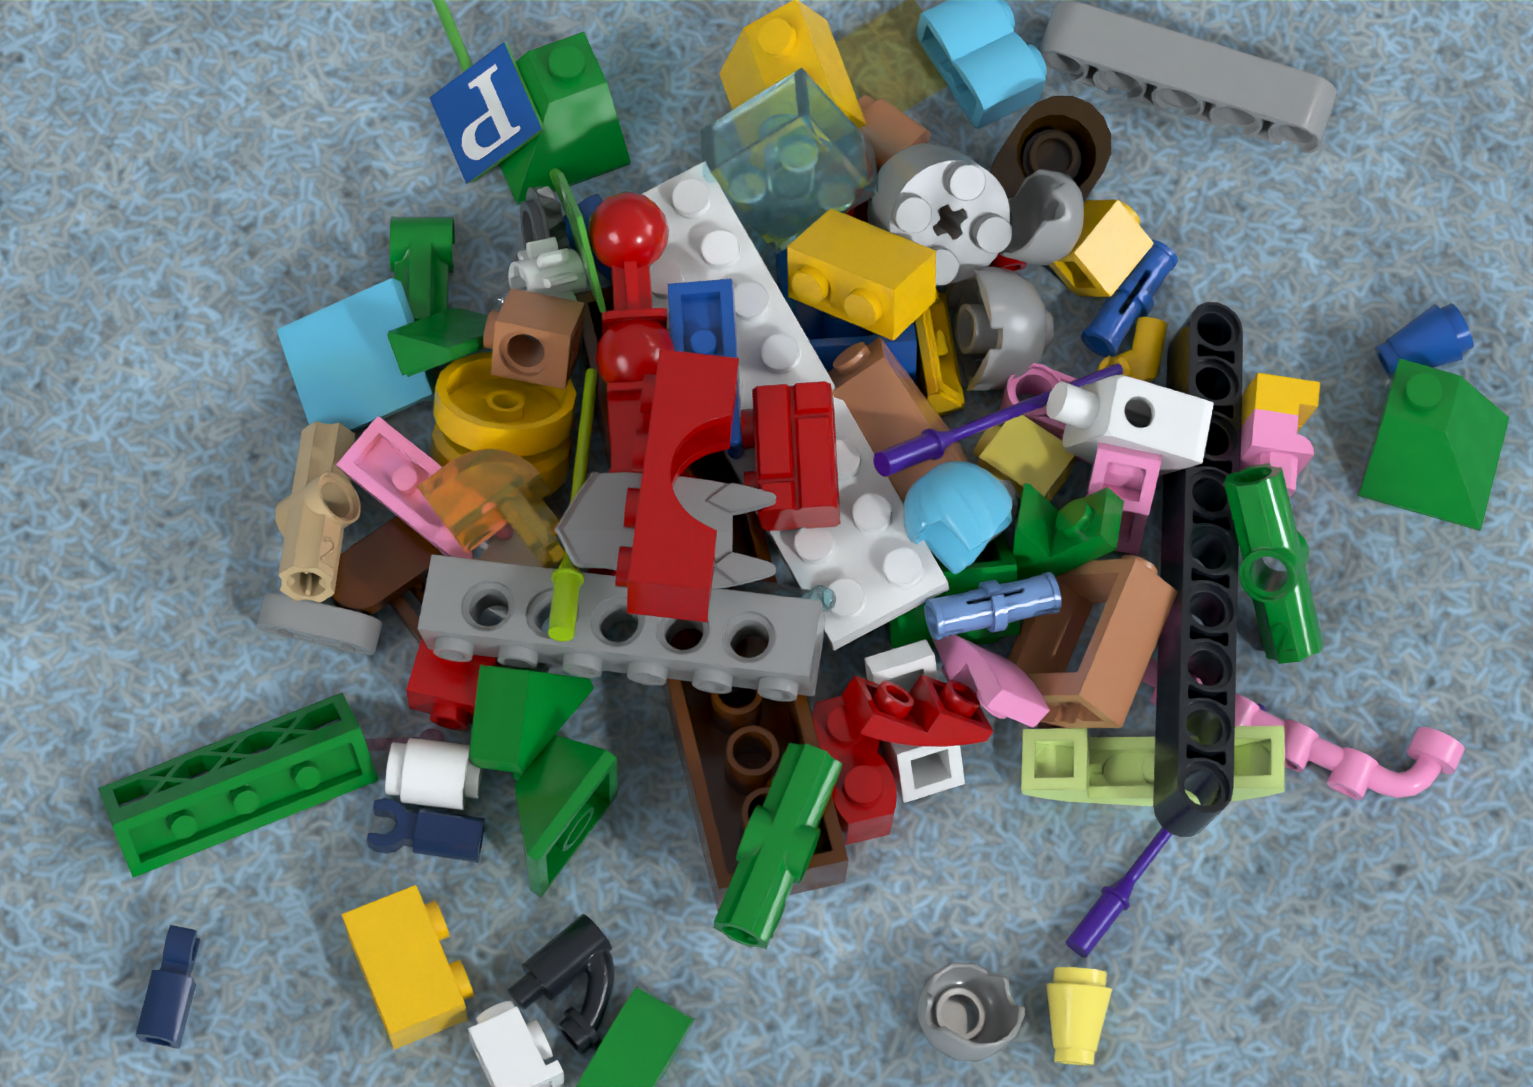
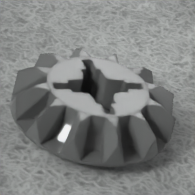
M549 186L529 187L526 201H522L520 206V223L525 250L526 243L550 237L556 238L558 250L568 249V244L570 243L566 234V222L563 220L561 204L556 200L555 193Z

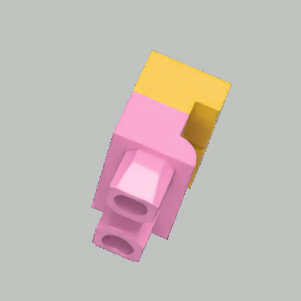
M1258 372L1242 395L1240 471L1248 466L1268 463L1274 467H1282L1289 498L1296 491L1297 476L1314 456V448L1311 442L1306 437L1297 433L1319 405L1320 382Z

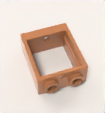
M1124 555L1121 559H1094L1055 577L1061 594L1059 613L1046 614L1024 620L1020 635H1018L1008 660L1022 669L1033 681L1050 709L1035 727L1122 728L1178 593L1177 590L1157 575L1158 570L1152 563L1133 555ZM1106 603L1078 672H1065L1093 604Z

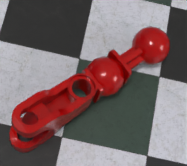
M625 191L607 197L596 207L589 219L587 236L593 253L600 262L611 268L614 311L602 313L603 335L597 344L595 358L599 374L607 383L611 468L608 473H643V471L632 470L636 430L648 431L651 414L640 413L644 373L656 375L660 349L674 351L670 333L667 331V310L665 308H653L650 266L661 257L668 244L669 227L665 214L654 201L645 195ZM685 470L680 474L682 477L696 478L685 472ZM587 568L588 573L615 576L616 570Z

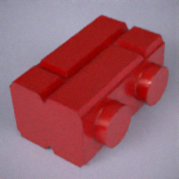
M820 381L796 383L794 386L787 384L756 386L752 389L753 409L741 410V432L743 448H755L756 471H744V486L761 489L776 495V503L774 505L758 510L762 530L780 531L794 530L799 527L807 529L836 527L841 524L835 409L831 383Z

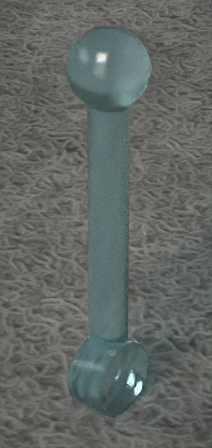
M757 580L730 587L761 594L822 601L824 613L831 611L836 603L834 591L823 585H817L808 590Z

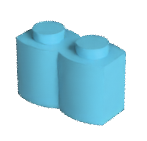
M947 0L920 14L915 33L926 57L937 73L947 82L953 97L976 129H980L1039 100L1046 81L1047 68L1040 51L1033 44L1027 45L1014 32V15L1005 0Z

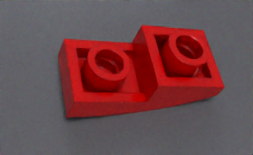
M921 674L908 693L895 683L882 681L878 684L854 675L841 694L859 734L878 740L913 746L947 747L985 742L993 733V729L980 706L976 693L967 685L956 680H949L947 683Z

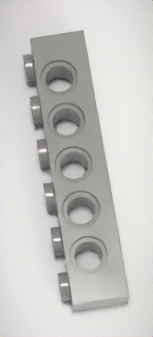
M431 555L417 629L427 648L433 650V653L440 658L456 662H468L472 660L473 655L496 657L500 664L522 670L535 669L537 663L562 665V669L565 672L587 678L601 676L602 670L627 673L628 679L640 684L653 686L664 685L667 678L692 681V685L699 690L720 694L731 692L732 686L758 689L757 693L760 696L775 701H794L797 699V694L815 696L826 621L822 601L728 589H713L711 591L708 622L628 614L627 588L615 586L616 576L582 572L585 579L584 584L580 587L575 636L570 641L560 642L553 640L547 633L541 631L544 622L550 617L554 587L551 575L556 569ZM492 606L508 608L506 617L500 623L494 626L478 624L480 615L487 608ZM630 621L638 625L634 635L626 641L613 642L605 638L611 626L618 622ZM684 629H695L703 633L700 642L691 649L679 650L670 646L672 638ZM748 637H761L769 642L765 651L753 658H744L735 653L737 645Z

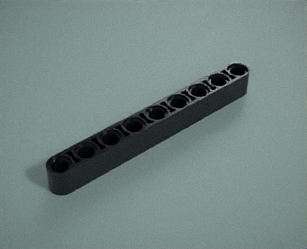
M1205 302L1198 305L1170 340L1167 350L1166 388L1214 403L1205 447L1206 453H1204L1202 464L1163 475L1160 578L1177 590L1178 593L1158 639L1153 807L1155 817L1160 825L1169 833L1179 837H1192L1200 833L1229 804L1234 787L1239 543L1224 481L1229 474L1240 471L1243 328L1237 314L1228 306L1218 302ZM1197 503L1202 505L1205 508V510L1202 509ZM1194 558L1198 559L1204 567L1197 563ZM1192 615L1200 619L1203 625L1199 624ZM1189 672L1195 674L1203 684L1193 679ZM1187 731L1194 733L1202 744L1193 740ZM1185 790L1194 794L1201 805L1193 802Z

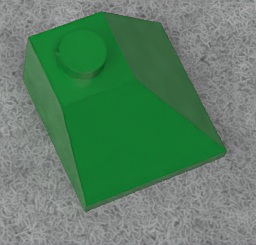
M584 31L530 50L516 61L545 127V131L499 164L517 206L521 205L522 201H526L529 187L549 186L553 192H556L549 176L550 171L554 168L564 173L570 187L631 164L607 81Z
M1399 358L1387 385L1358 496L1480 531L1509 417L1462 376Z
M555 735L523 774H513V779L517 781L514 785L530 891L540 898L618 796L617 757L605 749L559 735Z

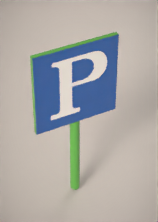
M432 0L463 73L429 98L466 184L478 180L545 131V127L508 43L503 42L473 65L446 1Z

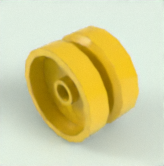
M492 352L476 353L452 362L440 372L435 386L433 414L436 423L431 434L430 458L489 503L500 505L529 503L554 493L565 483L570 466L572 446L570 433L574 423L577 397L571 379L566 389H560L491 375Z

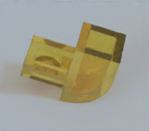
M498 449L472 451L455 458L417 486L431 508L466 554L509 523L543 568L552 569L562 561L564 550L556 539L558 534L555 531L559 521L546 503L541 500L551 491L537 469L522 457Z

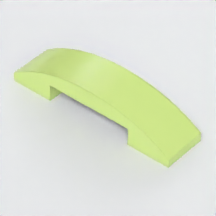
M1235 726L1234 787L1230 802L1285 792L1284 726ZM1088 728L1023 729L1022 794L1065 802L1153 806L1155 736L1090 737ZM1190 736L1197 743L1202 744L1197 736ZM1185 790L1193 802L1201 805L1194 794Z

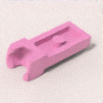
M379 416L375 418L336 464L345 475L438 548L445 556L477 560L469 549V543L472 537L481 531H489L502 540H508L513 536L514 526L505 515L475 491L469 489Z

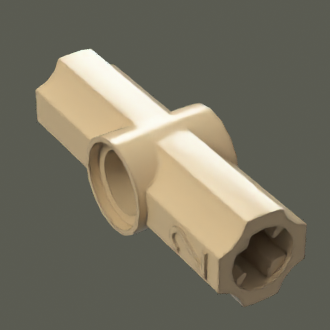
M315 421L302 430L292 494L278 502L275 508V520L279 531L284 537L278 573L281 578L280 591L295 601L312 600L320 603L335 593L344 528L358 520L361 513V502L351 484L352 479L345 475L336 465L354 444L355 433L339 422L324 424Z

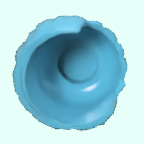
M965 461L944 462L920 477L906 494L903 518L907 537L915 544L924 540L939 561L953 574H957L967 566H970L984 550L987 543L995 535L1006 529L1012 522V497L1002 482L980 466Z

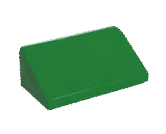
M450 308L388 331V340L402 376L407 374V377L484 349L483 338L488 315L461 308Z

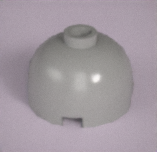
M980 267V270H974L975 275L973 277L949 283L945 292L948 309H953L952 322L957 342L955 350L962 387H967L966 391L1004 389L1011 375L1015 374L1013 379L1018 378L1031 369L1029 368L1030 365L1033 363L1039 364L1045 347H1048L1052 341L1054 330L1050 312L1045 310L1039 293L1027 279L1010 269ZM966 354H972L973 361L966 358ZM984 359L982 363L974 362L976 360Z

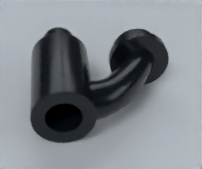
M581 914L522 964L526 975L511 986L508 992L515 1002L525 1010L543 994L552 1001L583 973H586L588 982L580 1013L570 1006L564 1011L565 1018L557 1024V1027L565 1039L581 1055L585 1054L590 1048L597 1050L602 1042L597 1031L602 1023L614 984V962L610 953L612 946L600 928L587 915Z

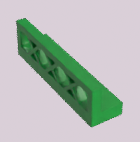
M342 692L99 787L98 790L132 878L379 781L361 728ZM334 720H340L339 722L333 723L321 729L313 730L316 727L332 722ZM265 747H271L270 749H267L255 755L252 754L253 752L263 749ZM204 771H209L208 773H206V774H204V775H201V776L196 777V778H194V779H190V777H192V776H194V775H197V774L202 773V772H204ZM143 795H148L143 799H140L123 807H119V805L123 803H126Z

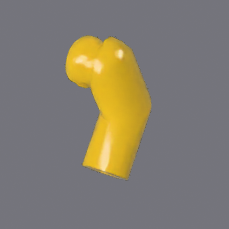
M1139 317L1137 319L1132 349L1113 358L1110 355L1105 357L1099 363L1097 371L1118 363L1123 368L1122 375L1148 383L1154 381L1159 373L1168 323L1156 318Z

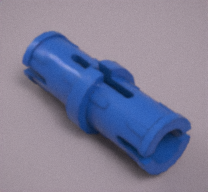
M1151 239L1154 243L1114 294L1111 297H1107L1090 325L1082 332L1081 339L1083 343L1094 353L1103 357L1109 355L1113 357L1139 317H1147L1153 309V296L1168 273L1178 263L1176 254L1164 243ZM1140 282L1141 287L1136 292V294L1134 295L1128 306L1125 308L1123 313L1120 314V307L1123 305V303L1125 302L1129 294L1132 292L1134 287L1137 285V283Z

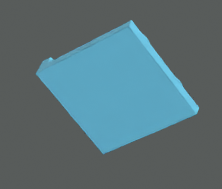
M390 278L276 329L309 425L315 421L324 424L339 422L352 432H355L370 425L377 416L384 419L425 400L434 401L437 382L432 368L407 377V374L402 376L388 340V331L415 321L400 281Z

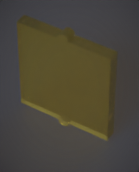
M915 0L903 2L836 42L854 92H857L860 97L869 95L876 101L883 98L902 112L948 86L916 37L917 25L920 14L923 11Z

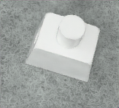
M1113 375L1081 387L1063 381L1057 383L1049 395L1046 412L1049 418L1066 424L1062 445L1066 452L1094 463L1098 443L1100 442L1162 455V462L1158 476L1202 464L1214 403L1125 375Z

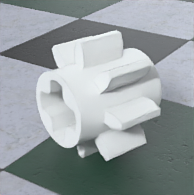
M555 237L526 243V250L518 251L519 261L510 264L508 272L510 288L577 301L574 294L585 292L586 272L579 254L573 249L565 248L558 250Z

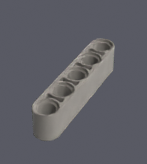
M1072 0L1060 1L1054 5L1038 49L1045 61L1047 73L1054 69L1070 74L1069 80L1104 91H1107L1108 87L1128 92L1126 98L1165 109L1166 105L1186 110L1184 116L1223 127L1224 122L1244 128L1242 134L1281 145L1282 141L1302 146L1301 152L1312 153L1321 147L1337 97V90L1333 84L1315 74Z

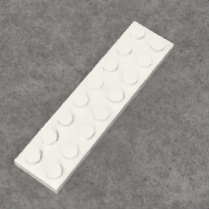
M706 161L642 193V195L654 201L662 210L669 227L668 244L661 257L650 266L653 308H665L667 310V331L669 333L667 284L732 278L735 295L741 410L753 409L752 389L756 386L778 384L794 386L796 383L826 381L831 383L833 391L836 388ZM833 396L841 524L836 527L809 529L799 527L794 530L767 531L804 599L822 601L826 619L824 634L833 650H836L925 603L926 599L934 598L949 590L946 577L925 541L923 540L915 544L907 537L903 518L904 505L888 477H883L876 471L873 463L875 454L845 402ZM755 448L745 449V453L740 459H733L729 456L727 449L722 450L740 485H744V471H756Z

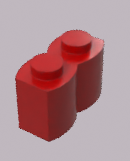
M842 696L815 702L812 720L819 747L827 751L835 760L842 763V769L833 789L832 798L844 844L849 845L890 835L897 803V790L888 764L877 753L880 740L859 734Z

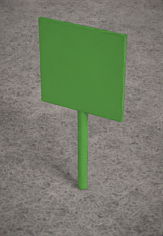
M554 168L550 171L549 176L569 220L576 251L585 268L586 281L600 313L605 312L606 307L583 216L564 173Z

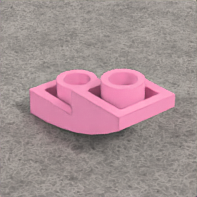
M957 635L944 637L940 640L932 638L943 663L941 670L948 681H959L976 692L980 704L993 716L999 719L1009 717L1034 728L1050 711L1033 681L1012 661Z

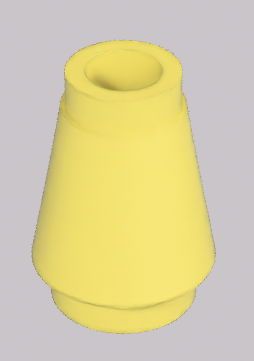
M1077 967L1054 968L1053 983L1046 984L1053 1049H1055V1063L1084 1066L1094 1065L1095 1052H1097L1113 990L1106 987V971Z

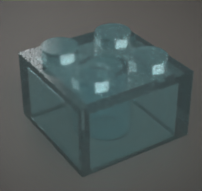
M803 68L798 69L700 130L702 162L706 161L702 166L703 177L709 183L718 182L730 205L777 254L785 250L790 243L830 208L845 214L879 193L874 146Z

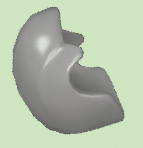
M1039 169L1025 178L1015 197L1008 199L1012 237L1008 246L999 253L1001 256L1029 264L1049 265L1069 255L1078 241L1084 222V202L1082 192L1070 176L1056 171Z
M951 962L933 973L925 981L918 1000L917 1015L921 1029L933 1047L954 1061L979 1062L1002 1051L1016 1037L1025 1015V1007L1023 1005H1016L1007 977L990 973L975 963ZM967 1003L975 1013V1024L968 1033Z

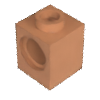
M510 288L500 311L491 310L485 326L483 346L484 348L493 349L491 375L566 389L580 357L585 303ZM525 334L531 335V336L535 337V338L538 339V340H533V339L527 337Z

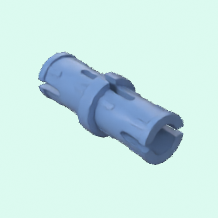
M1051 572L999 584L996 580L980 582L978 589L926 599L924 613L928 630L934 640L987 628L989 632L1006 630L1010 622L1059 613L1061 594L1057 580Z

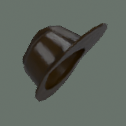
M1051 96L1039 101L1021 117L996 155L990 173L1000 182L1007 199L1015 197L1025 178L1039 169L1060 172L1071 177L1082 192L1083 202H1085L1104 173L1111 156V133L1105 118L1091 103L1074 96Z

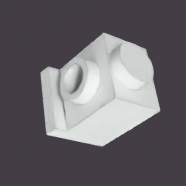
M512 1001L499 1003L483 1011L476 1018L478 1024L468 1028L470 1043L491 1087L565 1086L564 1072L559 1061L556 1060L548 1065L544 1063V1060L553 1057V1054L538 1021L534 1020L526 1024L518 1007H515Z

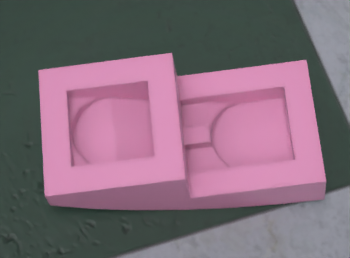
M1099 442L1086 496L1109 487L1124 501L1117 549L1114 551L1139 555L1147 516L1150 514L1162 462V455Z

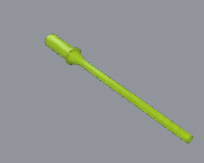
M593 368L587 369L585 375L570 504L585 483L587 476L599 374L598 370ZM566 550L558 569L554 570L551 575L554 587L548 635L553 640L560 642L570 641L575 636L580 587L584 584L585 579L579 567L573 565Z

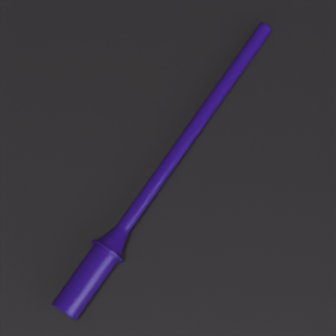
M1117 363L1069 382V384L1081 387L1113 375H1122L1123 368ZM1052 390L949 431H936L932 428L925 429L919 436L876 452L873 457L875 469L881 476L887 477L929 459L938 460L942 458L944 451L952 443L1046 406Z
M1258 703L1257 705L1260 709L1266 712L1267 708ZM1162 827L1125 876L1111 886H1104L1101 889L1102 895L1066 940V945L1081 957L1087 958L1123 909L1125 911L1128 910L1130 907L1128 901L1135 883L1173 834Z

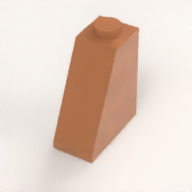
M878 337L867 346L864 342L850 346L833 362L834 368L828 372L836 387L832 391L833 396L845 402L874 454L919 436L923 430L928 428L936 431H949V428L881 337ZM957 441L944 451L942 458L938 460L929 459L887 477L904 502L910 487L932 468L944 462H969L966 451Z

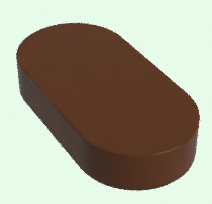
M396 516L340 554L335 593L330 596V599L336 607L372 615L427 578L432 554L444 555L438 548Z

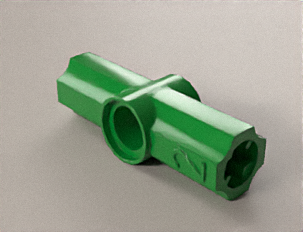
M1270 463L1252 465L1241 471L1229 474L1224 481L1243 559L1239 568V581L1243 590L1252 598L1266 658L1273 659L1278 664L1300 662L1306 657L1320 653L1324 643L1306 571V565L1309 560V546L1305 538L1296 529L1282 467H1274ZM1262 557H1273L1279 560L1287 571H1276L1264 563Z
M789 743L786 752L783 753L763 806H756L747 824L736 856V861L739 863L714 920L713 928L722 932L728 939L750 948L760 947L767 949L770 940L773 939L794 884L800 885L809 866L821 831L817 827L842 769V763L831 757L827 751L809 744L798 745Z

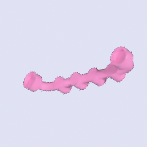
M1150 658L1141 681L1155 688L1150 701L1156 705L1158 661ZM1189 672L1193 679L1203 684L1195 674ZM1235 694V726H1284L1285 767L1296 772H1303L1309 760L1332 771L1327 785L1355 800H1362L1367 788L1394 798L1415 796L1429 788L1440 772L1443 774H1454L1465 751V747L1453 737L1432 728L1418 727L1407 749L1408 756L1415 760L1416 763L1405 772H1394L1380 766L1375 759L1359 750L1348 747L1342 748L1320 738L1314 730L1306 725L1293 720H1282L1261 710L1250 699Z

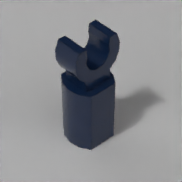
M386 798L374 800L373 810L375 816L391 818L397 824L395 829L388 834L368 833L367 843L370 849L387 854L396 852L403 846L413 847V853L479 863L485 832V818L421 808L418 814L409 813L402 804L395 800Z
M170 925L165 940L161 968L151 972L136 1031L139 1041L180 1049L196 987L194 979L190 977L200 944V939L196 938V930Z

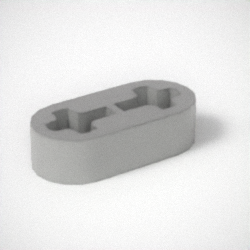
M266 593L264 594L256 627L270 634L371 656L375 654L382 622L360 612L309 600L295 601L287 595Z

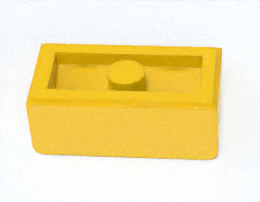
M936 289L935 302L913 322L917 340L916 383L937 414L943 416L964 409L965 400L946 295Z

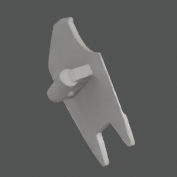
M593 472L588 477L555 528L573 565L580 568L616 570L619 547H632L635 531L632 528H624L628 487L641 488L642 473ZM682 476L677 478L673 485V490L683 508L701 523L717 530L712 590L754 582L773 576L776 573V566L770 562L732 552L733 516L774 505L776 503L775 494L735 483L728 484Z

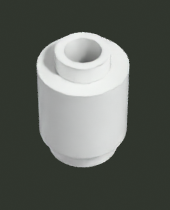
M409 738L407 744L392 742L386 770L385 793L400 796L401 803L464 810L467 798H479L483 768L472 765L469 759L470 745Z

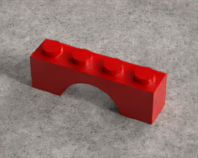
M660 349L656 375L644 373L640 413L651 414L649 430H636L632 456V470L643 471L641 488L628 487L624 512V528H632L635 531L632 547H619L615 586L627 588L628 614L708 622L715 567L717 530L701 523L683 508L674 493L673 485L680 474L694 461L708 454L730 449L737 394L739 358Z

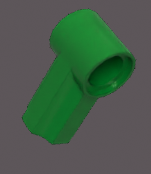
M391 216L389 239L391 272H394V279L402 283L415 321L448 309L449 273H454L452 244H455L454 217Z

